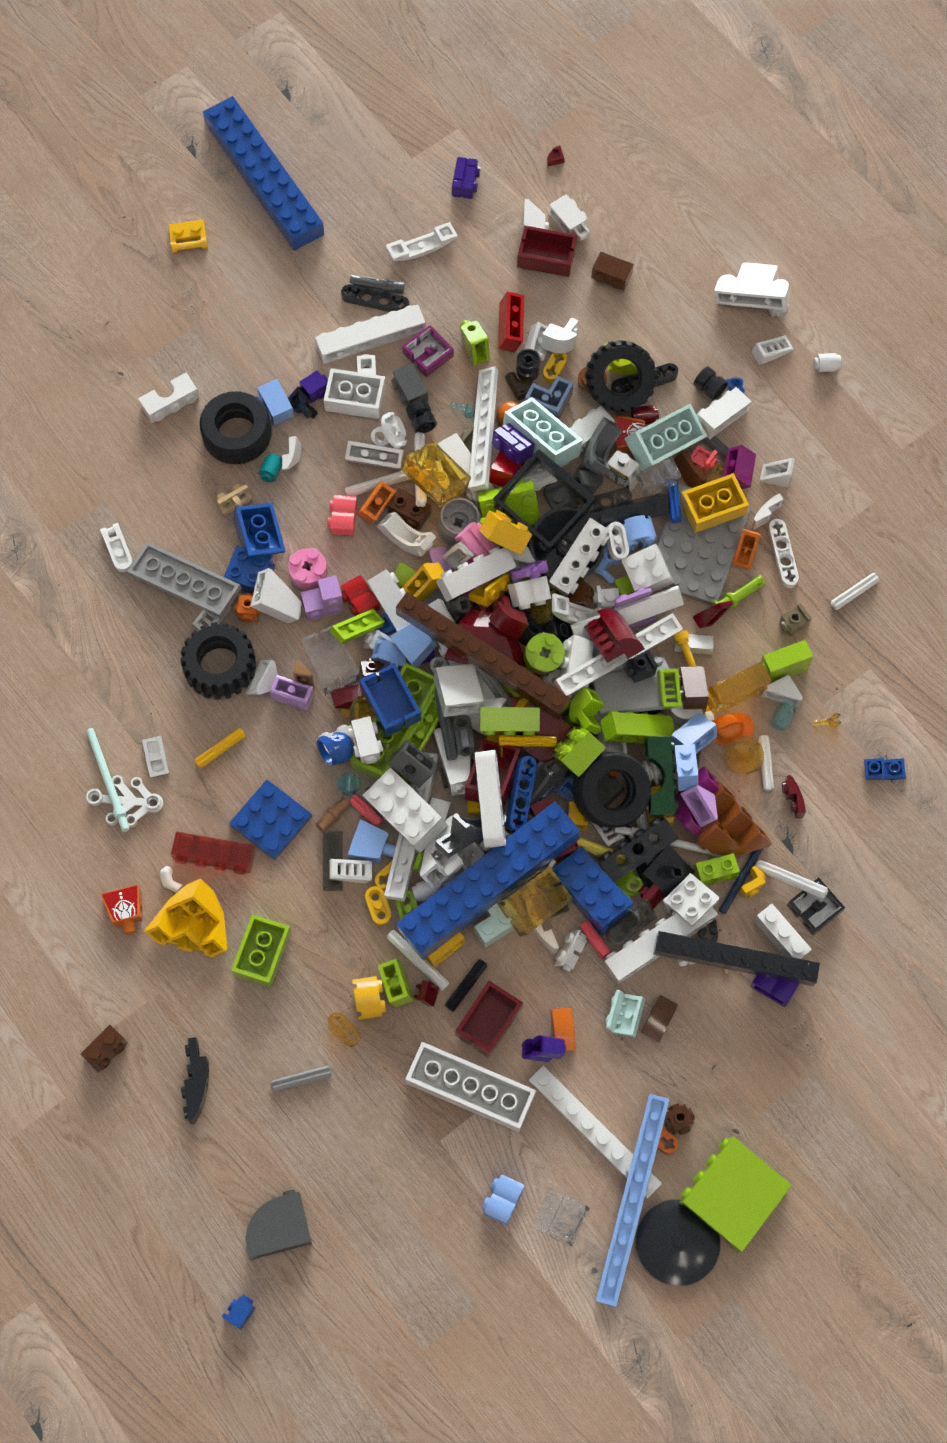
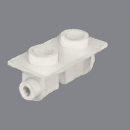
M572 930L566 935L564 939L565 944L555 957V967L563 966L562 969L567 972L574 969L579 957L573 954V952L576 951L580 954L587 942V936L580 933L581 930Z

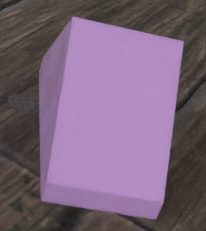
M695 785L681 793L682 798L700 827L718 819L716 800L713 793L699 785Z

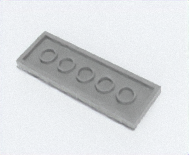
M149 542L145 544L127 570L128 575L219 618L223 617L242 589L240 584Z

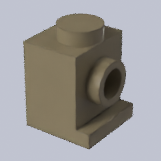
M800 603L797 607L782 615L779 622L782 630L787 632L789 636H792L809 626L812 618Z

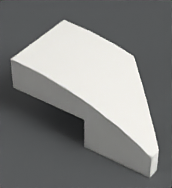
M296 436L289 437V454L282 455L283 470L292 468L300 461L302 444Z

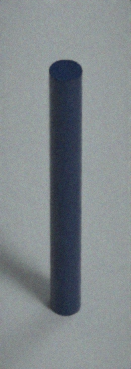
M763 848L751 853L719 909L721 913H727Z

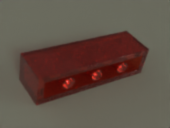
M176 832L171 856L179 864L195 863V866L201 868L212 866L218 871L229 869L233 870L236 874L244 875L245 872L251 873L255 847L254 845Z

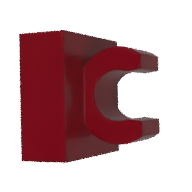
M655 884L650 889L643 885L638 891L641 893L640 897L645 908L651 912L663 898L661 889Z
M422 980L421 984L416 985V988L420 989L419 994L413 996L423 1004L434 1007L439 987L430 981Z

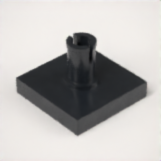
M669 845L655 855L642 870L641 874L651 885L655 884L658 886L663 897L666 898L690 873L693 875L695 871Z

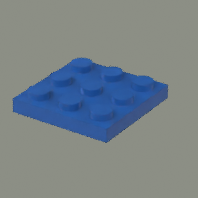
M266 780L229 822V825L273 860H276L313 815L269 780Z

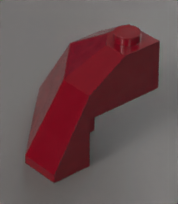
M479 605V607L471 609L459 622L458 625L506 657L519 665L525 664L518 639L501 632L491 623L489 619L493 612L491 606ZM447 649L445 654L446 660L462 664L469 663L455 652Z

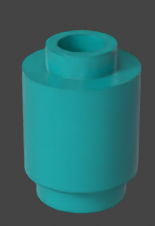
M269 454L265 458L259 470V475L263 481L271 482L276 480L282 468V458L276 454Z

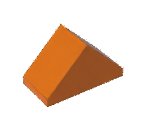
M745 529L742 530L732 562L733 565L750 570L761 534Z

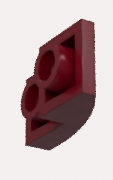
M360 684L342 687L331 692L335 708H354L355 703H368L360 688Z
M787 775L785 781L782 782V793L786 795V800H792L791 811L795 812V818H803L806 809L802 793L791 775Z

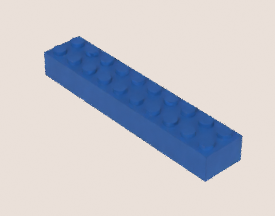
M231 96L204 110L205 125L292 249L295 251L325 235L322 220L236 99Z
M556 801L506 838V846L493 848L397 922L398 930L422 960L426 959L581 838V831Z

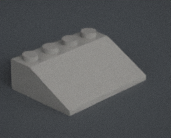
M653 657L658 665L656 674L634 683L632 678L627 676L625 671L627 663L588 684L590 689L597 691L604 703V706L599 710V715L605 716L610 711L625 713L669 709L662 708L657 681V671L659 669H669L665 658ZM671 677L664 678V681L671 680ZM672 684L665 685V688L673 687ZM674 691L665 692L666 695H675ZM666 699V703L676 702V699Z

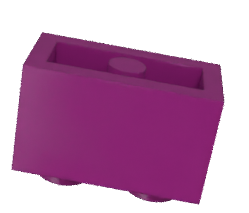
M743 445L728 448L723 477L734 473L741 489L751 487L756 454Z

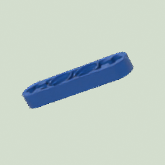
M531 756L520 758L516 764L506 818V826L512 832H516L527 823L537 768L536 760ZM524 762H527L530 768L526 769ZM521 779H524L527 782V788L525 790L521 789L519 786V782ZM517 798L522 799L524 802L522 809L516 806ZM517 819L519 825L516 826V824L513 823V820Z

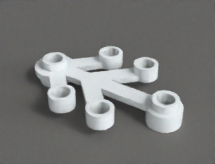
M116 775L112 778L114 787L119 789L124 795L118 796L125 812H128L134 806H142L134 814L126 816L127 823L130 818L135 819L134 823H128L129 827H135L138 824V820L148 812L156 813L162 809V797L155 793L151 794L143 785L141 778L134 777L131 780V786L134 790H138L144 798H136L124 784L121 776ZM120 779V784H114L115 780ZM140 781V785L134 786V782ZM91 789L86 794V799L92 806H98L101 803L112 804L109 795H102L98 789ZM94 796H98L99 799L97 801H92ZM156 801L157 805L150 806L151 802ZM112 812L106 815V822L110 826L118 823V819H115L113 822L109 821V818L114 816Z

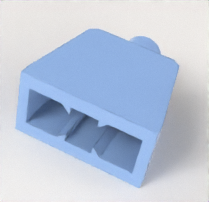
M412 624L390 636L409 662L416 668L420 666L437 646L429 635Z
M360 820L348 852L349 860L370 861L380 864L383 855L394 857L396 846L388 844L389 834Z

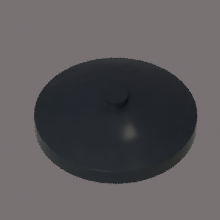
M559 507L550 510L539 518L533 529L547 541L551 542L580 509L575 507ZM586 513L551 553L548 550L543 551L536 544L537 541L532 537L530 538L529 551L534 560H546L548 572L543 573L544 576L551 579L589 518L597 522L592 515ZM605 545L599 546L597 549L599 555L594 562L590 561L586 566L589 568L584 578L579 577L577 582L586 579L598 568L604 556Z
M679 1199L664 1201L651 1208L641 1220L636 1234L637 1255L644 1269L656 1280L671 1286L691 1285L708 1275L718 1260L721 1244L720 1235L684 1204L680 1205Z

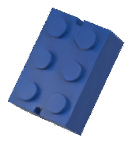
M395 663L379 670L380 682H378L375 672L359 679L360 688L386 737L402 730V725L406 728L421 721V711Z

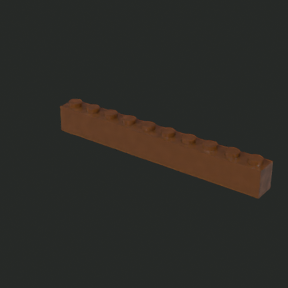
M406 592L397 604L396 615L557 720L561 718L570 705L571 698L410 593Z

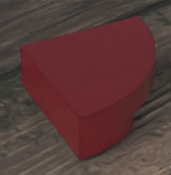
M560 145L554 147L549 153L547 166L565 163Z

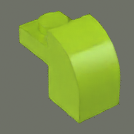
M584 686L573 698L569 709L571 721L580 724L582 728L594 734H598L602 730L595 715L604 706L597 691Z

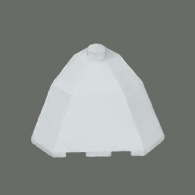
M453 815L445 820L448 826L424 851L420 876L432 888H440V886L447 885L486 855L475 842L450 858H447L435 847L436 840L451 832Z

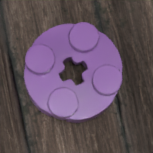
M539 560L525 564L520 569L516 567L510 570L509 573L513 583H518L526 577L530 579L540 577L541 574L548 572V565L546 560Z

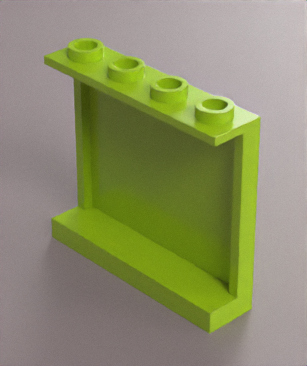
M732 1136L728 1139L725 1137L719 1143V1151L716 1155L712 1154L706 1160L705 1164L707 1166L703 1172L699 1170L692 1179L694 1181L693 1185L690 1188L687 1186L680 1194L682 1199L679 1201V1204H684L728 1241L731 1244V1248L736 1252H742L792 1185Z

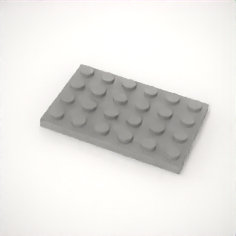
M680 484L678 489L679 499L682 492L691 489V487ZM680 503L681 522L672 523L669 514L658 543V547L674 581L673 584L662 589L667 590L678 586L682 596L712 605L713 601L719 600L751 507H748L747 514L742 517L694 533Z

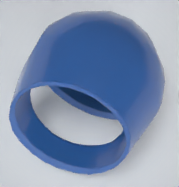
M334 732L332 737L321 736L316 741L318 751L328 765L348 762L354 754V742L345 733Z

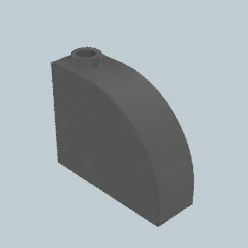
M295 1190L285 1191L283 1196L266 1202L255 1212L246 1232V1248L250 1260L312 1244L300 1192H295Z

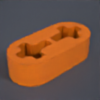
M662 1127L657 1149L666 1155H671L678 1148V1140ZM663 1138L667 1142L672 1140L674 1148L665 1149V1143L661 1139Z

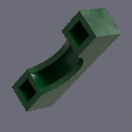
M671 736L647 737L644 740L645 760L656 765L662 776V785L659 791L652 794L649 798L648 816L649 818H672L675 812H678V801L674 797V793L677 792V782L673 780V773L676 772V763L672 761L675 744L671 742Z

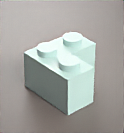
M502 899L485 912L488 918L474 926V933L483 947L487 948L517 929L519 921L505 900Z

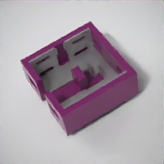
M431 325L402 346L403 354L411 362L415 361L417 363V368L425 377L454 357V349Z

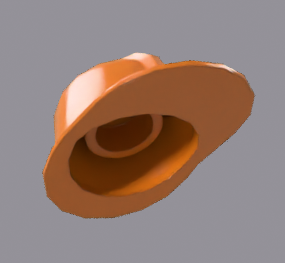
M732 713L713 720V723L716 724L717 737L713 742L726 746L749 739L755 729L752 719L743 713Z

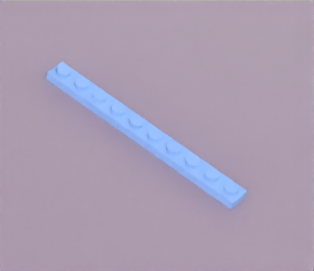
M649 1093L596 1298L597 1302L614 1307L617 1306L670 1100L668 1098Z

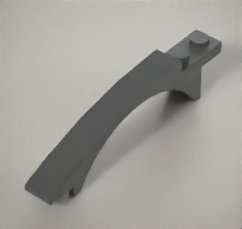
M556 758L545 764L542 761L537 763L530 805L536 802L568 772V769ZM525 781L520 788L525 790L527 782ZM510 798L507 799L503 809L504 826H506ZM517 798L516 806L519 809L523 808L524 802L522 799ZM458 813L453 815L451 832L436 840L435 847L447 858H450L474 842L477 845L483 841L481 816L465 818Z

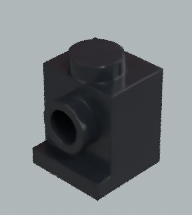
M648 650L642 655L627 660L625 671L627 676L631 677L633 682L636 683L654 676L658 665Z

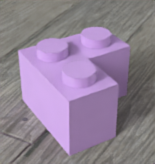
M336 575L319 579V588L300 592L307 620H317L322 616L329 614L337 615L344 611L342 594Z

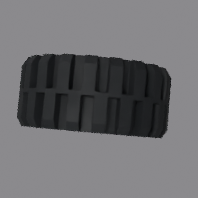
M624 340L607 342L608 344L600 346L599 350L591 355L590 362H587L585 378L589 394L607 410L617 413H627L632 409L637 410L640 408V405H645L648 402L649 396H652L654 393L653 389L657 385L656 376L658 375L657 369H655V362L646 350L633 342ZM617 359L631 361L638 371V380L635 386L629 392L623 394L610 391L604 381L606 368Z
M217 622L211 623L209 627L203 625L198 632L194 630L191 633L192 638L185 640V647H182V657L180 658L185 678L190 687H193L194 691L198 694L202 692L206 698L214 696V699L221 700V696H226L227 699L231 698L233 693H236V695L241 693V688H247L250 684L249 679L252 680L255 675L256 657L250 639L247 638L243 631L239 632L238 627L232 625L230 628L228 623L223 622L221 625H217ZM224 648L236 654L235 664L224 673L212 674L206 672L201 667L203 657L211 650Z

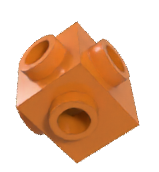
M253 594L239 595V601L235 602L234 611L238 614L239 621L258 623L259 615H262V612L250 607Z

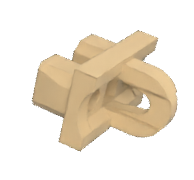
M240 483L232 487L231 493L226 494L222 492L216 496L217 503L224 516L233 512L236 507H242L253 500L246 484L242 486Z

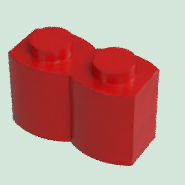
M361 575L341 585L342 599L345 603L348 602L351 605L349 608L353 616L374 609L376 612L380 610L377 598Z

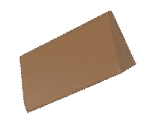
M296 660L293 668L294 681L312 686L314 689L312 673Z

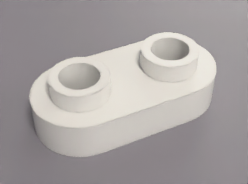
M613 522L606 527L609 529L607 534L609 536L607 541L608 550L614 560H622L629 554L626 531L621 523Z

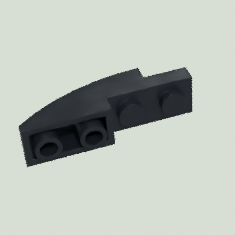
M196 1037L188 1038V1044L185 1045L186 1057H190V1065H187L188 1076L192 1077V1079L184 1080L185 1086H181L182 1098H186L187 1106L183 1107L184 1117L188 1119L190 1124L196 1123L202 1111L209 1084V1060L207 1056L200 1057L198 1040Z

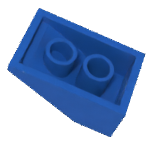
M273 503L236 507L233 520L237 535L248 558L285 553L286 550Z

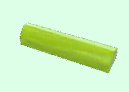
M434 691L421 712V721L414 724L406 740L410 741L421 751L439 722Z

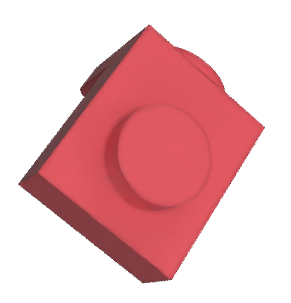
M700 445L690 455L694 466L700 465L705 473L709 468L713 469L718 462V452L716 450L711 453Z

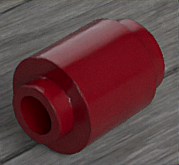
M654 405L639 406V409L631 410V417L644 420L645 424H652L656 422V419H659L658 408H655Z

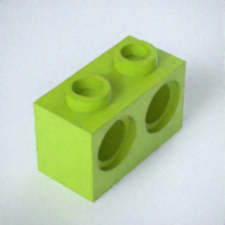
M734 853L698 862L693 869L695 877L705 886L736 879L740 873Z

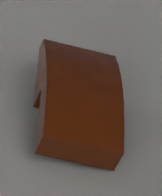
M681 450L672 460L681 477L691 488L707 482L701 466H694L688 450Z
M659 995L641 1033L660 1042L678 1004Z

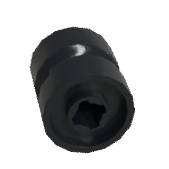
M533 349L521 350L517 355L516 375L520 380L531 378L534 381L539 375L540 356Z
M706 366L697 375L693 385L700 391L705 390V394L714 401L724 392L728 381L721 376L716 377V372L709 366Z
M416 400L407 406L406 413L409 420L412 421L411 424L415 433L425 434L437 426L436 419L431 413L427 400Z

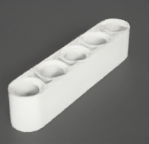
M496 750L475 752L485 848L506 846Z

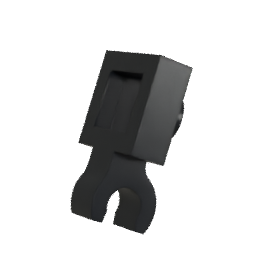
M297 387L288 397L292 408L296 413L303 412L306 418L311 416L314 419L318 412L309 405L312 400L302 387Z

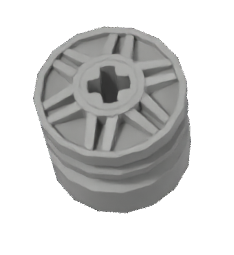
M462 498L451 499L445 503L440 513L438 533L446 544L454 546L458 543L454 538L466 526L473 522L479 523L480 514L474 503Z

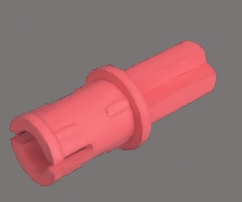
M358 794L350 798L349 802L361 813L360 816L365 817L373 826L378 827L384 821V818L372 809L373 806L368 805Z
M585 921L580 925L590 941L588 944L593 946L600 959L605 958L612 952L602 939L603 936L601 934L598 935L590 921Z

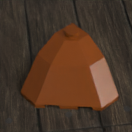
M717 781L719 790L713 794L715 795L718 819L701 827L702 832L696 836L698 839L696 841L703 850L707 849L712 854L729 855L734 853L735 856L769 847L772 843L764 830L751 820L753 817L743 806L740 808L735 796L723 784Z

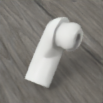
M165 866L159 873L162 885L177 893L183 888V885L173 881L172 868Z

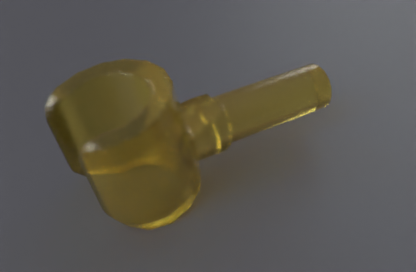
M834 713L828 719L813 721V726L829 724L835 728L841 723L834 721V719L840 717V714Z

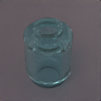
M786 701L779 703L771 719V726L785 732L790 727L797 712L794 708L795 706Z

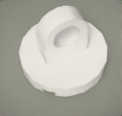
M389 412L382 416V426L377 427L371 433V440L374 444L383 446L390 443L396 449L406 445L407 440L404 437H406L407 433L404 424L398 416H394L395 413ZM378 432L384 434V441L378 439Z

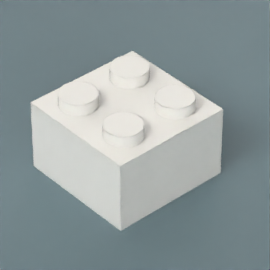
M653 544L622 559L635 591L640 588H651L653 593L674 583L657 544Z

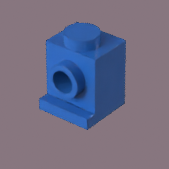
M243 1294L238 1300L234 1299L227 1309L230 1311L229 1314L226 1315L224 1313L222 1317L242 1330L255 1310V1307L251 1305L253 1300Z

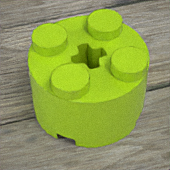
M538 634L527 643L524 649L523 659L525 665L537 674H550L563 662L565 655L564 646L554 634ZM542 650L548 653L546 658L544 656H540Z

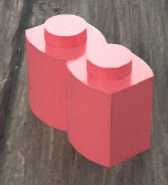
M334 495V500H330L332 517H328L327 526L331 529V534L354 536L358 506L357 496Z

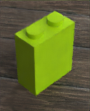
M806 640L763 655L757 670L758 677L761 681H764L765 686L787 675L792 677L808 671L814 656Z

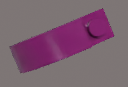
M705 766L699 769L698 785L711 793L718 791L719 787L715 776ZM679 791L675 798L678 801V812H675L674 817L687 831L690 830L697 836L702 832V829L681 796V793L684 791Z

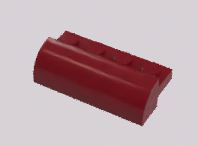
M604 608L598 610L600 618L593 619L588 625L584 626L607 663L622 654H625L627 659L645 649L622 615L614 609Z

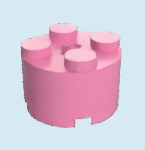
M315 548L301 549L289 558L288 569L290 579L297 589L307 591L319 588L318 580L328 576L325 558Z

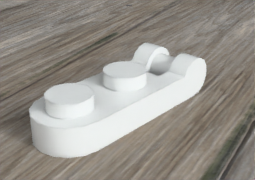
M118 523L113 524L111 528L100 529L116 570L127 572L133 560Z

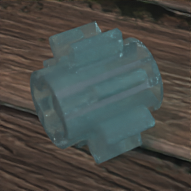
M347 772L342 774V778H337L338 790H342L343 795L351 796L357 794V790H361L360 778H356L355 773Z

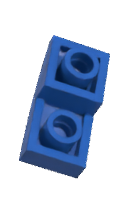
M904 758L864 760L866 779H906Z

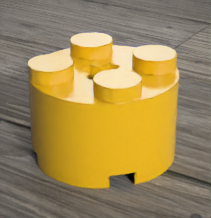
M373 976L352 980L353 984H357V988H353L356 1010L361 1012V1015L357 1016L358 1020L382 1017V1013L386 1012L384 999L380 1000L379 992H383L381 979L377 980V977Z

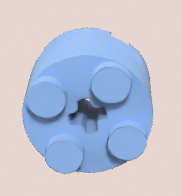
M640 515L624 520L625 524L623 526L626 531L629 554L635 552V549L638 548L643 550L653 545L652 543L657 540L650 516L647 519L645 515Z

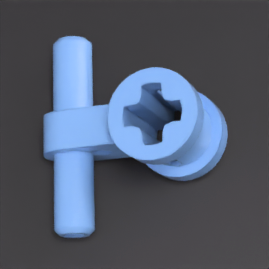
M607 547L604 552V558L594 572L597 575H601L609 584H612L615 578L606 569L610 565H618L622 560H614L609 555Z

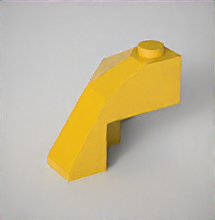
M201 878L187 884L171 897L144 931L159 945L166 946L169 943L177 945V949L189 952L198 950L210 957L224 953L228 949L224 912L215 892Z

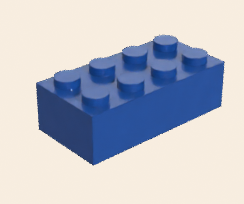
M582 847L551 870L552 880H555L557 886L602 936L634 912L633 902Z

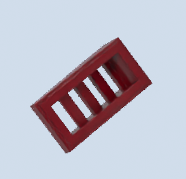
M733 602L718 603L695 614L693 619L699 628L713 626L729 610Z

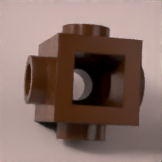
M584 580L576 582L579 584L574 594L569 593L566 597L569 598L571 603L592 609L593 587Z
M678 1103L668 1108L664 1123L667 1130H671L673 1135L677 1133L683 1135L691 1131L690 1128L694 1124L695 1116L691 1108L687 1109L686 1104L680 1106ZM681 1114L684 1120H677V1115Z

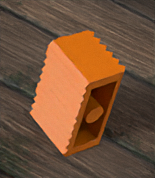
M381 481L357 515L367 523L373 524L396 493L395 490Z

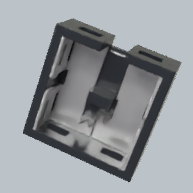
M817 878L814 881L815 883L827 887L820 878ZM829 888L825 898H820L802 890L787 904V907L796 917L801 916L804 920L803 925L813 936L845 909V906Z

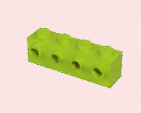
M610 711L607 713V716L600 720L605 742L644 744V740L647 737L671 736L672 741V734L675 731L672 716H664L661 713L649 715L648 713L634 714L633 712L619 713V711Z

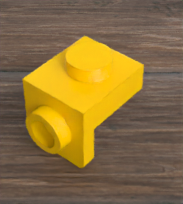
M756 866L750 870L754 880L742 886L739 891L743 899L747 896L752 898L757 895L766 883L763 871L761 869L758 870Z

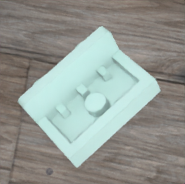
M616 990L615 995L611 999L612 1007L610 1014L606 1018V1028L613 1034L635 1038L645 998L624 994L621 990Z

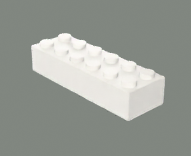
M421 1042L405 1079L407 1085L517 1132H520L536 1094V1090L424 1042Z

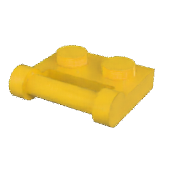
M204 219L168 224L172 253H178L179 250L208 248ZM191 240H199V241H192V242H185V243H177V242H184V241H191Z

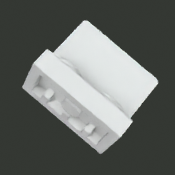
M690 873L663 900L664 910L670 915L675 911L691 926H694L719 901V896Z

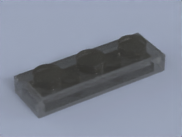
M323 831V891H343V881L330 879V859H343V831ZM338 865V874H340V865Z

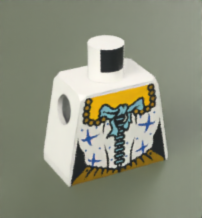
M616 451L608 461L610 471L607 475L602 473L601 475L631 493L641 479L639 464L627 454Z

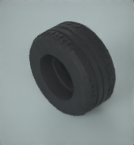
M241 391L222 393L210 400L201 413L199 423L204 446L214 458H217L219 461L221 460V462L229 464L248 463L264 453V450L267 449L270 443L272 428L269 413L261 400H258L254 395ZM233 418H243L253 424L247 434L237 438L226 437L219 432L220 427L226 421Z
M601 752L579 777L575 775L572 784L574 803L578 811L581 812V815L596 825L609 828L624 827L632 824L646 811V807L649 805L648 802H650L649 798L651 797V781L643 765L634 757L620 752ZM608 771L619 772L627 784L626 797L616 808L602 806L596 794V787L600 777Z

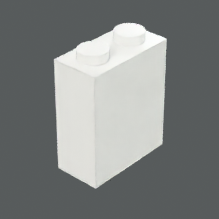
M461 664L436 668L434 682L443 717L479 713V707H483L484 699L475 666L473 664Z

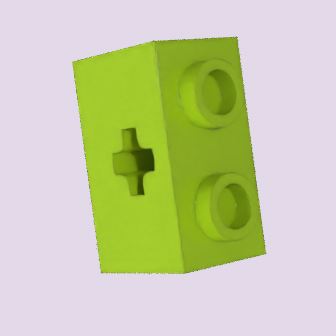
M396 958L378 965L387 998L391 1005L397 1008L415 1001L404 964Z

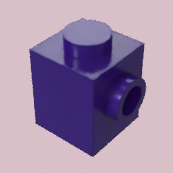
M318 370L299 382L300 387L303 388L312 400L310 403L325 397L328 379L325 375H321Z

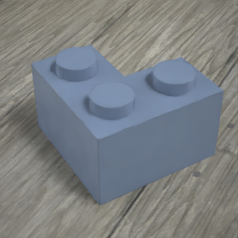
M559 376L556 377L550 390L532 383L524 401L534 398L559 420L573 394L574 383Z

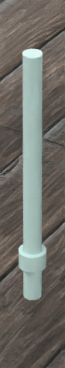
M89 728L86 730L111 799L114 817L118 819L122 832H126L129 830L125 818L127 814L124 807L120 804L94 729Z

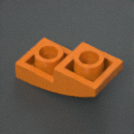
M571 1007L552 1008L551 1028L554 1032V1037L565 1040L566 1051L576 1050Z

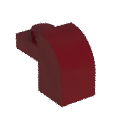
M504 594L495 601L493 612L489 617L491 623L501 632L519 639L528 626L525 612L513 609L509 596Z

